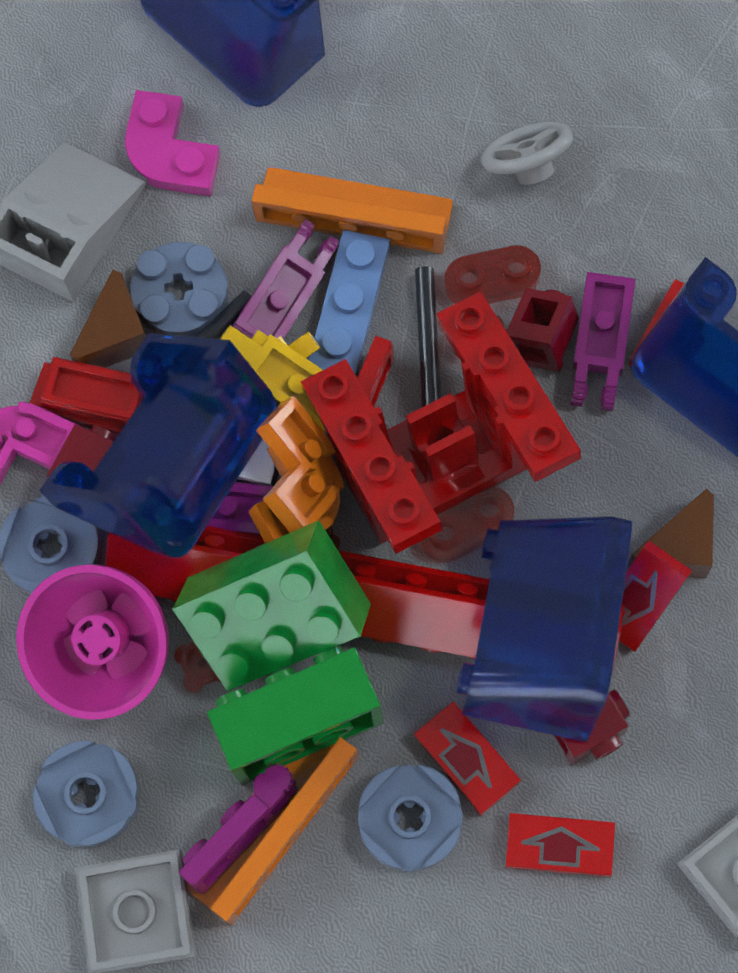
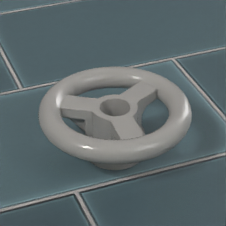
M555 121L539 122L517 128L490 143L482 153L481 164L485 170L493 174H515L518 183L522 185L541 182L554 173L552 160L559 157L570 147L574 138L573 131L567 124Z

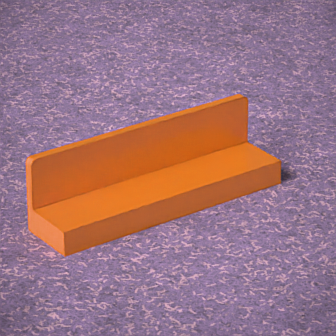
M273 167L267 169L263 185L255 184L252 196L255 220L259 222L299 228L302 222L307 219L314 224L312 231L342 236L344 229L390 239V245L443 254L453 208V201L450 198Z
M340 737L334 745L284 766V768L287 767L293 780L295 779L296 781L295 785L298 789L295 792L297 795L293 796V800H289V805L275 818L276 820L205 894H199L186 881L187 891L230 925H233L359 758L358 750Z

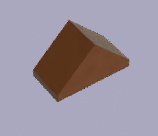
M112 270L70 352L73 361L106 368L151 351L122 273Z
M706 488L631 554L627 567L630 568L646 543L651 541L691 569L692 572L688 577L706 578L713 563L714 495Z

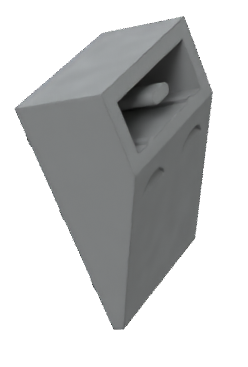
M63 142L16 186L0 204V265L74 302L143 191L146 182Z

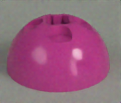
M95 564L79 565L52 574L30 594L18 620L16 634L17 653L26 679L36 693L49 705L77 718L91 720L106 719L131 710L141 703L155 688L162 676L168 658L169 631L160 604L150 590L138 579L122 570L109 566ZM105 624H107L112 629L114 636H112L111 631L105 626Z

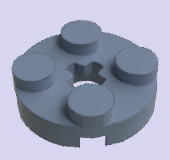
M173 242L159 246L154 250L145 251L140 255L137 268L132 275L130 293L138 316L148 326L154 328L156 333L167 338L186 339L197 336L227 307L229 287L225 271L209 247L189 242ZM176 281H184L185 284L193 286L192 290L185 291L184 299L176 300L173 293L167 292L168 288L173 286Z
M44 495L35 498L36 502L27 504L22 509L18 507L10 513L0 530V560L3 562L4 570L15 584L29 594L46 578L60 570L79 565H98L101 541L98 527L82 506L71 499L56 495ZM51 534L58 535V543L62 546L61 551L58 554H53L51 558H43L44 553L37 548L39 541H48Z
M76 741L62 746L46 759L41 767L42 772L38 777L37 787L34 785L33 805L40 823L50 834L72 847L91 848L111 842L127 829L130 822L136 818L139 812L140 787L132 765L120 752L104 744H96L91 741ZM85 780L91 787L96 785L100 787V793L95 796L96 803L89 808L84 803L76 805L73 797L80 793L78 784Z
M399 765L387 768L376 775L362 793L358 814L362 840L368 851L379 862L392 869L414 873L433 867L443 861L453 851L460 838L463 814L458 793L451 782L433 768L422 765H406L402 767ZM416 804L423 809L420 820L424 825L417 831L412 827L407 828L405 831L401 830L397 826L401 820L397 810L402 805L408 809L414 808Z

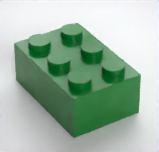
M318 520L188 577L173 607V611L225 689L229 691L360 637L371 603Z
M341 646L326 650L313 658L315 665L296 673L294 668L280 670L264 680L266 686L246 694L245 689L229 692L215 701L216 708L206 711L229 767L241 786L254 781L270 765L274 766L277 763V765L283 764V766H286L334 745L340 737L348 740L384 724L381 705L355 647L345 652Z

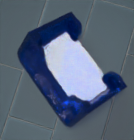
M140 0L142 9L154 22L236 96L250 106L262 107L273 103L325 56L319 0Z
M705 257L636 350L632 358V370L643 386L738 457V330L723 320L736 301L737 289L733 279L724 270Z
M148 333L136 350L130 365L131 380L137 390L144 396V399L93 472L81 462L65 461L60 463L52 471L39 491L54 507L157 555L179 558L186 555L193 548L263 440L256 429L276 409V402L271 390L230 340Z
M613 516L500 520L497 530L487 528L481 558L490 560L489 570H491L477 650L472 663L462 662L456 693L465 695L462 715L583 742L588 741L606 702L611 682L632 533L631 520Z

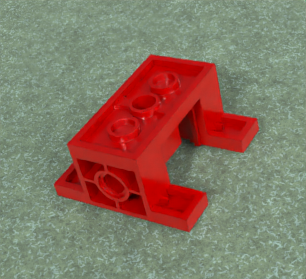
M481 291L436 313L439 327L461 361L465 390L454 396L449 393L406 415L405 421L389 429H386L380 406L374 408L346 359L300 381L303 392L326 430L327 437L336 451L332 455L341 476L379 543L382 544L388 541L395 554L442 531L441 521L437 515L525 470H528L533 480L537 482L581 459V449Z

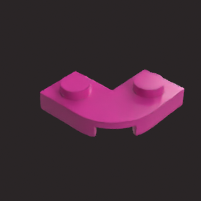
M136 90L125 135V147L133 167L147 179L148 184L154 187L212 196L220 159L219 145L177 139L184 107L182 96Z
M18 402V406L1 408L0 485L17 455L50 470L75 423L31 403Z

